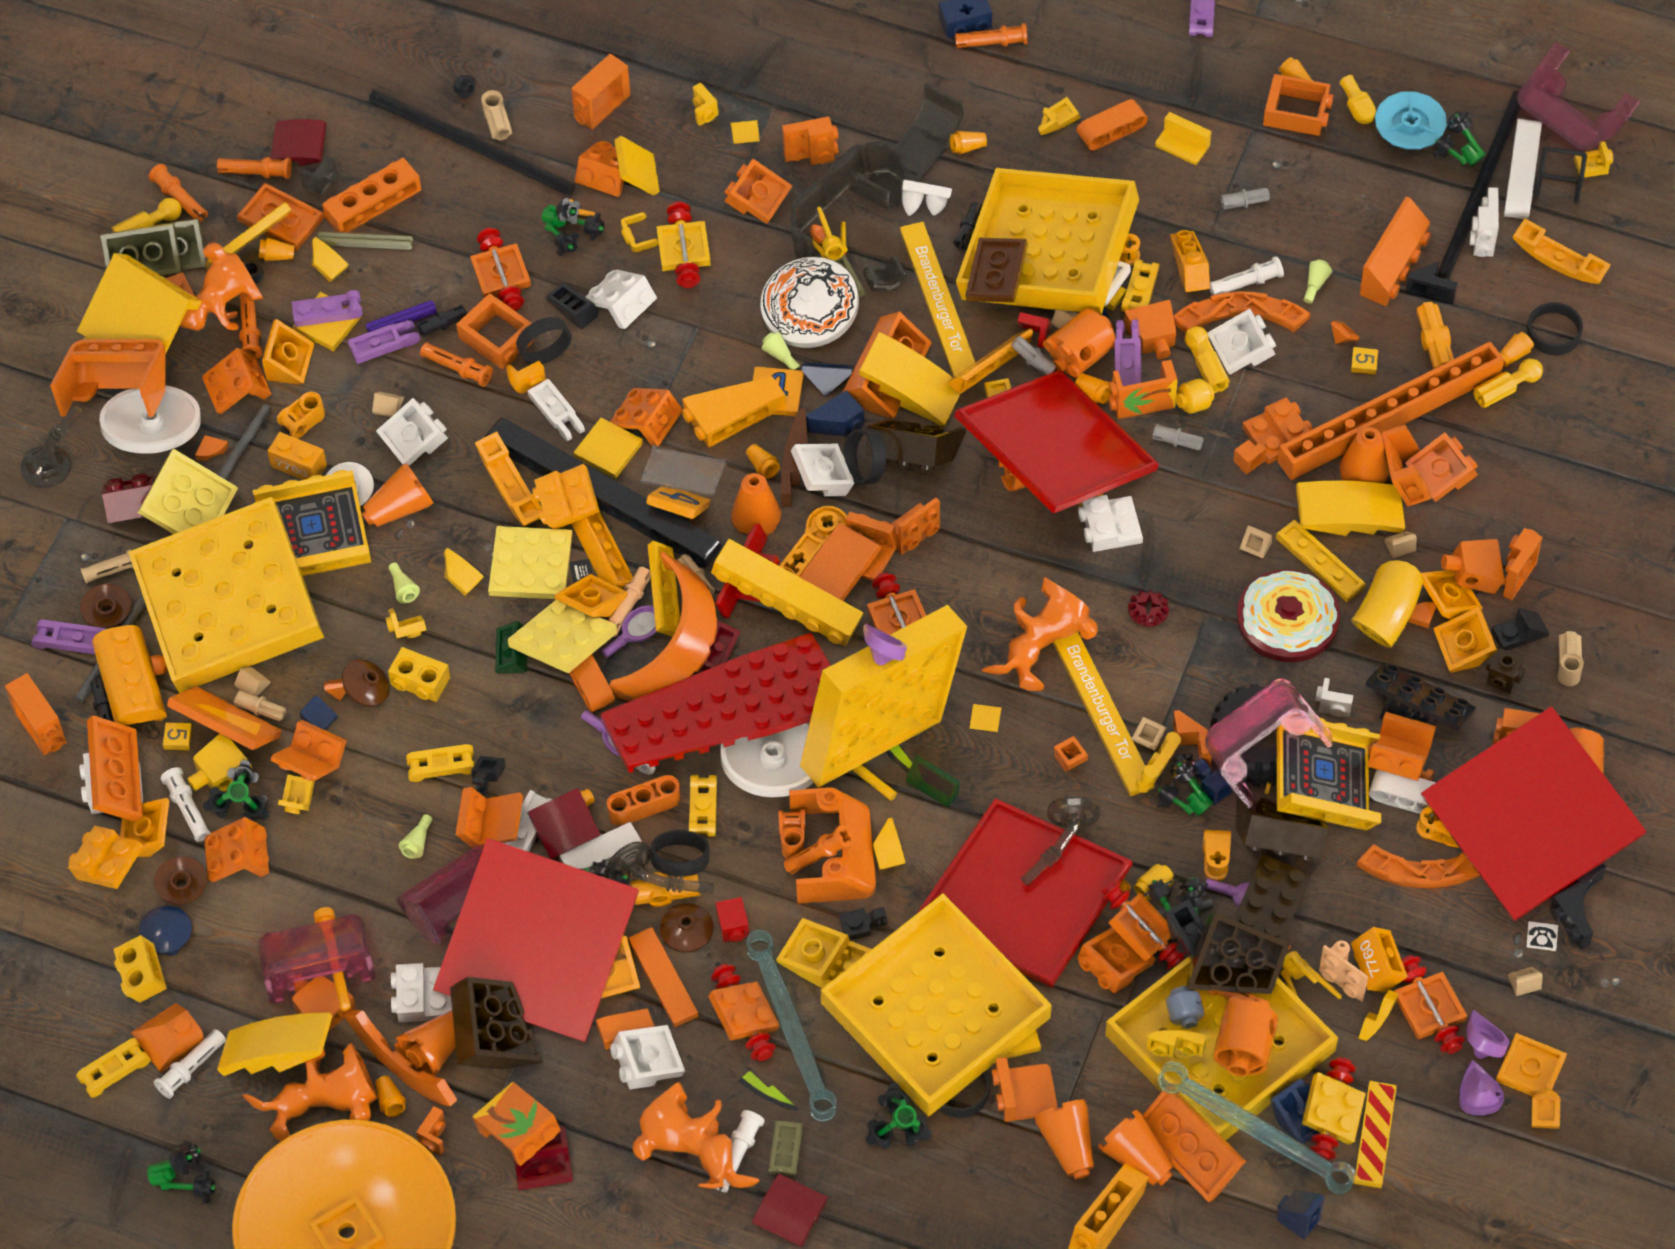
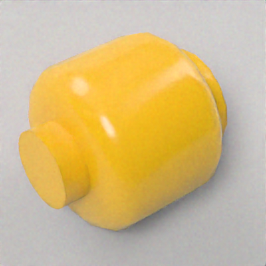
M1195 379L1180 384L1176 394L1178 407L1188 414L1208 409L1214 400L1212 386L1202 379Z

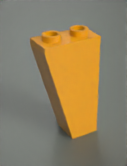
M773 376L687 396L682 399L684 409L681 412L687 423L691 422L695 427L694 432L700 441L704 440L710 448L773 415L775 409L786 404L785 393Z
M1125 1163L1075 1225L1068 1249H1106L1144 1194L1149 1177Z

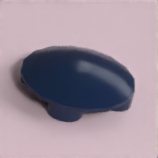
M173 906L157 907L148 912L142 919L139 927V936L141 935L154 943L156 953H165L168 956L177 954L179 949L189 940L192 932V923L188 915L181 909Z

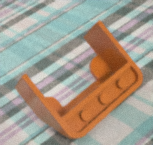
M82 339L73 343L50 384L60 416H66L73 401H89L98 389H140V395L144 401L148 417H153L165 394L166 352L163 342L158 339Z
M835 788L789 790L790 812H800L801 809H805V814L839 813L840 825L848 827L854 837V843L850 848H842V857L830 858L824 862L822 877L796 879L797 904L856 900L871 897L876 890L868 806Z

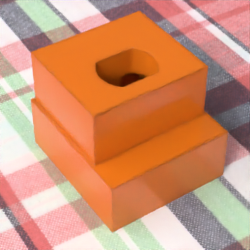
M1248 439L1235 449L1233 462L1247 475L1265 462L1266 448L1260 442L1254 445Z
M1074 736L1054 746V757L1064 771H1069L1088 760V754Z

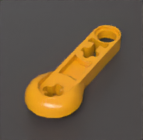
M823 506L815 509L807 519L805 533L779 566L800 577L837 525L841 523L847 526L845 521L846 513L834 506ZM826 521L828 523V521H831L832 527H829V525L828 528L823 527V522ZM802 558L804 563L799 562L795 566L794 560L799 561Z

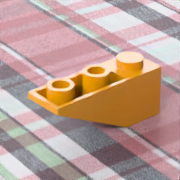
M1181 230L1175 234H1170L1180 280L1185 292L1210 289L1209 262L1194 231Z

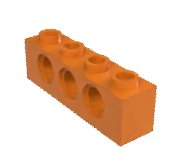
M403 157L322 203L325 218L336 232H350L421 191L420 177Z

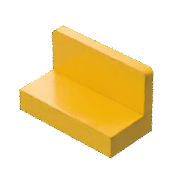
M1169 112L1165 117L1164 130L1156 140L1155 147L1197 165L1210 147L1211 131Z

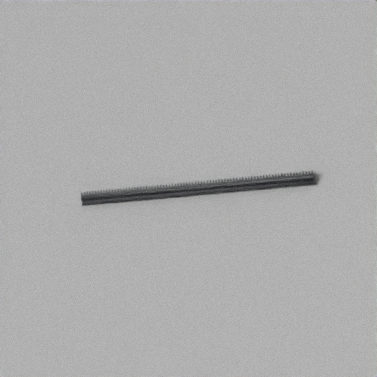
M372 89V92L369 94V102L568 196H571L575 189V183H570V180L566 179L565 181V178H560L555 173L552 175L553 172L550 173V171L547 173V170H542L540 166L537 168V165H532L529 161L527 163V160H522L520 157L517 158L515 154L512 155L510 152H504V149L497 148V146L494 147L492 144L489 145L487 141L484 143V140H479L476 136L474 138V135H469L467 132L464 133V130L460 129L459 131V128H454L452 125L449 126L447 122L444 123L442 120L434 119L432 115L429 116L427 113L419 112L417 108L414 109L412 106L404 105V102L397 101V99L389 95L387 96L385 93L382 94L377 89Z
M1517 90L1513 91L1511 100L1497 129L1498 131H1496L1497 133L1481 167L1482 169H1480L1479 176L1465 205L1464 212H1462L1461 219H1459L1460 221L1439 267L1437 275L1440 278L1448 279L1452 274L1459 257L1458 255L1461 253V248H1463L1462 246H1464V241H1466L1465 239L1471 228L1472 218L1478 212L1482 197L1486 193L1485 191H1487L1486 189L1496 169L1497 162L1500 160V155H1502L1501 153L1511 133L1510 131H1512L1513 124H1515L1514 122L1524 102L1523 100H1525V95Z

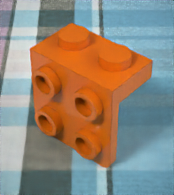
M600 141L582 153L578 159L574 182L619 197L622 194L624 180L620 178L616 147H613L609 142Z
M849 512L845 518L847 527L881 547L880 552L861 576V578L874 581L878 575L882 574L898 546L895 526L887 521L872 519L865 514Z
M243 817L206 835L204 841L208 880L216 882L242 869H246L260 877L269 874V856L267 853V833L265 827Z
M1007 1057L996 1059V1069L991 1070L993 1085H998L999 1094H996L998 1111H1003L1004 1122L1034 1118L1035 1115L1050 1107L1058 1108L1051 1069L1048 1064L1009 1069Z

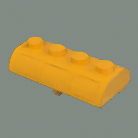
M125 625L109 628L97 633L93 637L92 645L114 722L122 725H131L152 720L162 721L164 718H167L142 629L135 625Z

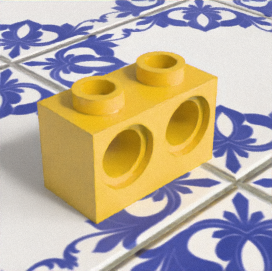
M404 647L400 649L388 670L390 684L400 691L412 692L423 700L430 699L435 702L438 701L450 679L448 664Z
M140 935L113 949L116 957L114 964L117 971L121 974L123 981L121 989L127 997H131L140 1003L167 989L154 943Z

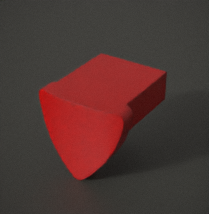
M1020 312L1017 320L1019 328L1038 332L1037 347L1044 348L1043 342L1048 339L1052 325L1051 321L1047 318Z

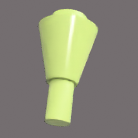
M1321 259L1310 262L1308 288L1303 299L1304 302L1308 304L1313 303L1316 292L1333 272L1328 262Z
M772 332L763 339L762 350L779 361L784 362L790 370L800 369L801 366L791 356L780 332L775 334Z
M397 563L390 564L388 568L393 576L397 601L400 603L414 601L420 593V588L402 573Z
M424 814L418 826L399 843V849L407 858L422 857L427 829L432 822L431 816Z

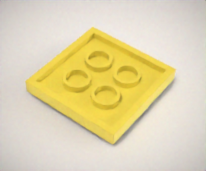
M173 449L169 453L137 513L172 534H176L223 516L238 487Z
M497 526L488 589L489 596L555 599L556 593L567 588L573 538L572 530Z
M555 600L509 637L508 644L512 649L569 673L617 633V625L600 617H591L563 602Z

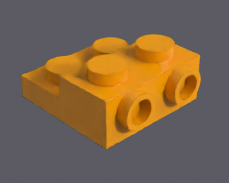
M584 464L562 473L554 471L534 480L536 487L532 489L536 501L541 502L542 510L539 511L540 519L543 524H547L552 529L562 528L600 512L589 472Z
M94 825L90 832H86L83 835L82 846L78 852L70 856L68 869L77 880L117 889L143 849V845L138 840L119 836L115 830Z
M623 936L601 999L640 989L627 936Z

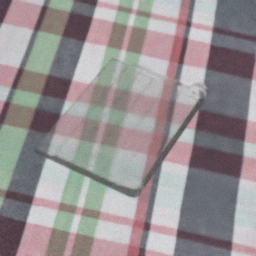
M653 445L640 482L714 496L726 466V459L722 458L720 460L658 448L657 445Z

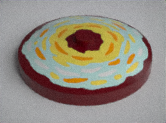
M1275 570L1257 577L1244 589L1237 607V624L1246 643L1262 656L1280 662H1300L1321 654L1335 639L1340 623L1339 604L1331 589L1317 577L1298 570Z

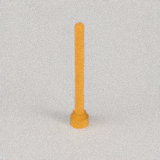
M323 907L316 910L313 917L316 927L323 932L340 1008L343 1011H347L350 1009L351 1004L333 932L336 917L332 908Z

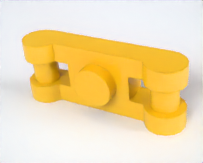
M1135 259L1132 275L1122 302V312L1149 305L1160 269L1159 263L1152 262V264L1143 263V260ZM1141 272L1148 273L1149 277L1140 276Z
M1169 732L1166 735L1164 743L1161 744L1158 752L1153 754L1148 764L1142 770L1141 776L1135 784L1140 792L1146 793L1151 789L1173 757L1175 750L1181 742V737L1177 733Z
M464 744L408 753L406 755V762L410 766L408 771L409 781L420 782L424 778L458 773L472 774L471 770L475 765V762L472 760L474 756L473 746ZM459 757L462 759V761L454 762V758ZM421 763H428V766L420 767Z
M691 775L689 831L697 834H707L708 837H716L717 775H709V778H699V775ZM699 788H709V793H699ZM698 821H708L707 824H698Z
M131 1038L82 1068L76 1077L81 1084L86 1085V1092L89 1096L94 1098L99 1096L104 1089L134 1070L147 1066L151 1059L146 1052L141 1051L139 1041L136 1038ZM126 1055H132V1058L128 1061H126L124 1057ZM100 1072L102 1077L95 1080L94 1075Z

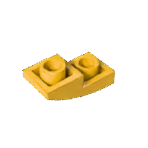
M1181 1030L1152 1032L1148 1036L1147 1050L1160 1057L1168 1056L1173 1058L1176 1049L1190 1056L1198 1055L1202 1057L1206 1047L1207 1035Z

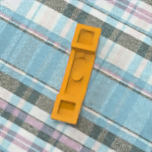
M1527 219L1523 220L1513 235V239L1538 261L1553 270L1583 282L1599 284L1611 264L1590 253L1587 257H1584L1544 235L1546 229Z
M498 432L475 442L477 451L491 479L520 524L525 527L539 520V511L542 510V507L536 501L534 495L530 493L509 457V451Z

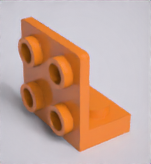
M236 348L202 376L215 410L219 414H223L248 393L264 400L271 395L257 358L239 348Z
M633 388L627 394V398L615 412L610 422L621 428L639 429L651 446H659L683 409L668 389Z
M934 498L925 506L919 503L891 523L895 526L898 537L896 550L901 555L908 550L915 549L920 541L927 536H933L939 530L940 501L937 498Z
M301 720L297 722L291 746L273 754L271 761L277 763L281 769L292 770L301 774L303 779L314 781L339 768L347 740Z
M473 787L463 788L455 835L473 849L484 847L487 838L501 843L516 841L524 796L518 792L485 798Z

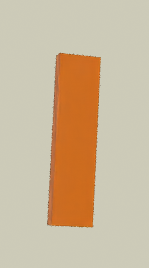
M648 928L629 937L628 942L674 1028L699 1017L696 1007L653 928Z

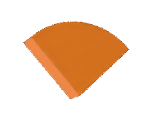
M204 435L195 454L196 460L207 461L218 454L222 455L229 447L228 441Z
M1423 602L1416 604L1408 622L1429 629L1437 608L1435 603Z

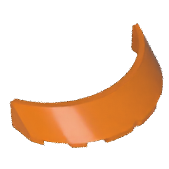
M663 551L660 553L662 563L665 569L675 572L681 587L682 611L680 621L668 645L653 661L630 675L611 680L609 686L617 699L632 701L686 679L694 672L697 673L707 660L711 652L710 647L715 641L717 633L716 609L708 587L691 568Z

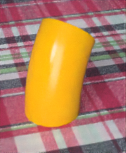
M1399 560L1388 561L1380 565L1375 572L1373 582L1366 597L1351 619L1352 623L1375 642L1384 647L1392 648L1409 621L1420 596L1423 579L1418 569L1408 562Z

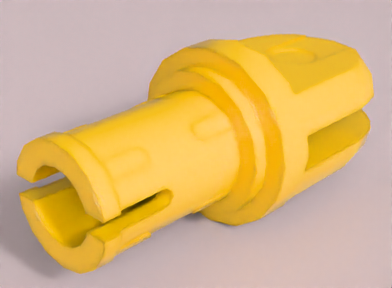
M1353 75L1342 78L1339 84L1348 97L1347 107L1354 119L1363 125L1371 123L1375 119L1376 107L1367 92L1359 89Z

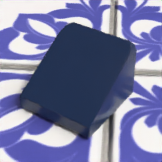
M316 695L299 713L301 720L323 730H326L338 718V715Z

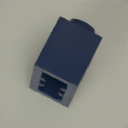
M947 0L939 2V19L947 38L955 37V33H969L992 28V11L987 0Z

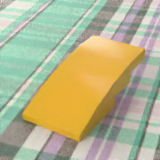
M880 332L858 375L881 385L879 391L900 400L899 406L938 425H944V427L960 396L948 384V381L953 377L924 356Z
M1362 481L1298 482L1296 484L1301 528L1347 536L1350 531L1374 535L1377 530L1402 533L1405 529L1402 498L1394 485Z
M802 918L776 961L823 989L872 949L850 941L847 934ZM881 1000L874 1001V1004L878 1005Z
M302 1013L253 1022L230 1030L217 1070L223 1076L243 1068L254 1074L270 1066L281 1072L320 1056L332 1015L330 1013Z

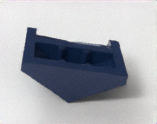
M1297 1079L1270 1099L1277 1123L1299 1146L1319 1133V1131L1302 1124L1311 1087L1302 1079Z

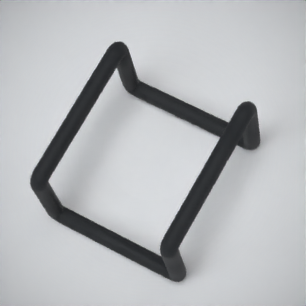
M1544 147L1542 149L1534 196H1539L1542 178L1575 182L1577 184L1574 202L1578 203L1585 175L1587 154L1576 150ZM1547 151L1582 156L1579 178L1544 173Z

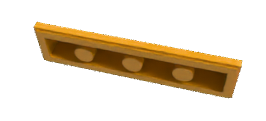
M1028 329L1014 335L949 380L948 384L957 393L962 394L1019 353L1011 345L1016 337L1021 336L1030 344L1033 330Z
M598 512L571 523L598 578L624 590L626 584L632 581L633 576L601 513Z

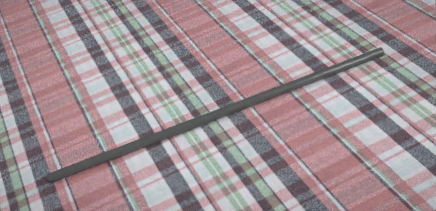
M262 404L217 474L225 480L228 478L271 410L269 405ZM142 593L121 626L133 625L146 606ZM98 662L75 696V699L83 703L91 692L90 682L92 680L97 682V678L101 676Z

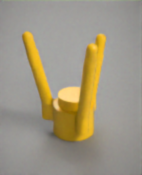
M818 207L819 218L827 237L823 240L822 247L813 239H810L809 242L821 254L822 258L838 260L843 256L844 252L848 251L846 246V223L844 221L841 222L839 239L831 234L822 208Z
M1297 951L1286 954L1282 965L1284 970L1280 972V975L1285 980L1287 987L1297 997L1298 995L1291 977L1297 980L1306 975L1313 983L1318 981L1337 999L1342 998V995L1319 975L1305 959H1302Z

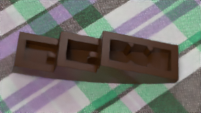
M805 408L799 409L784 449L781 469L782 507H792L791 486L800 485V472L791 449L795 444H808Z

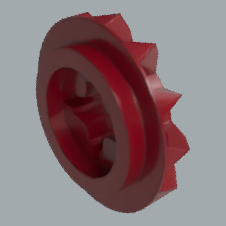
M1151 589L1147 592L1140 590L1137 595H1132L1128 604L1129 616L1135 623L1141 626H1157L1168 616V600L1162 597L1161 592L1155 593ZM1148 601L1152 603L1151 611H1149V614H1147L1146 608L1144 607L1146 606Z

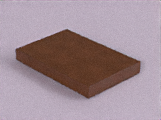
M979 238L965 294L967 301L1015 303L1028 247L1027 239Z

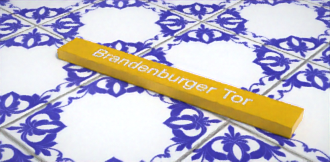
M924 222L900 227L902 239L954 378L974 364L975 360Z
M1077 632L1070 637L1055 640L1053 644L1129 796L1142 793L1137 790L1135 784L1141 776L1145 764L1134 742L1131 740L1132 738L1079 633Z

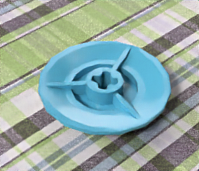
M1400 92L1389 96L1379 105L1375 114L1376 128L1382 138L1390 144L1403 149H1422L1433 145L1437 139L1443 136L1447 126L1446 113L1441 105L1430 96L1418 92Z

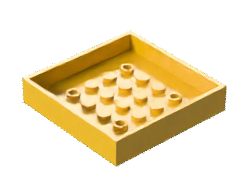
M996 168L956 280L961 299L966 300L965 294L979 238L1027 239L1028 247L1015 303H987L1081 312L1085 308H1089L1102 314L1139 202L1135 181Z
M272 497L128 552L171 680L179 693L324 638L282 517ZM249 544H253L252 548L246 549ZM181 572L178 577H174L175 573ZM270 609H276L274 613H268ZM203 636L201 641H196L198 637Z
M948 605L891 634V636L902 641L907 646L902 661L893 659L884 665L876 664L873 660L871 649L868 646L822 670L800 762V767L818 788L941 722L967 625Z
M944 894L936 898L821 989V1004L928 1117L995 1064L996 1059L1002 1058L1051 1018V1003ZM942 952L944 955L938 957L935 955V953ZM881 1000L883 1004L875 1005L874 1001ZM995 1007L998 1009V1011L992 1013L989 1011V1009ZM933 1056L936 1057L937 1060L935 1062L928 1061V1058Z
M1187 957L1107 1020L1105 1036L1160 1092L1167 1085H1172L1227 1140L1271 1104L1270 1099L1297 1079L1304 1078L1336 1052L1338 1037L1277 978L1272 994L1252 993L1267 1000L1270 1003L1269 1008L1278 1015V1024L1267 1069L1257 1075L1236 1076L1229 1073L1226 1069L1219 1066L1213 1057L1224 1008L1227 1005L1228 999L1220 995L1212 996L1208 994L1207 990H1196L1200 994L1204 1008V1016L1197 1021L1198 1025L1193 1028L1183 1029L1182 1026L1175 1025L1170 1020L1166 999L1171 995L1170 992L1173 989L1186 986L1189 967L1192 961ZM1165 1030L1200 1033L1207 1035L1206 1047L1202 1057L1184 1054L1179 1049L1175 1050L1173 1058L1168 1056L1160 1057L1147 1050L1149 1033ZM1276 1040H1280L1283 1042V1044L1276 1045L1274 1042ZM1219 1088L1223 1090V1093L1218 1094L1214 1090Z

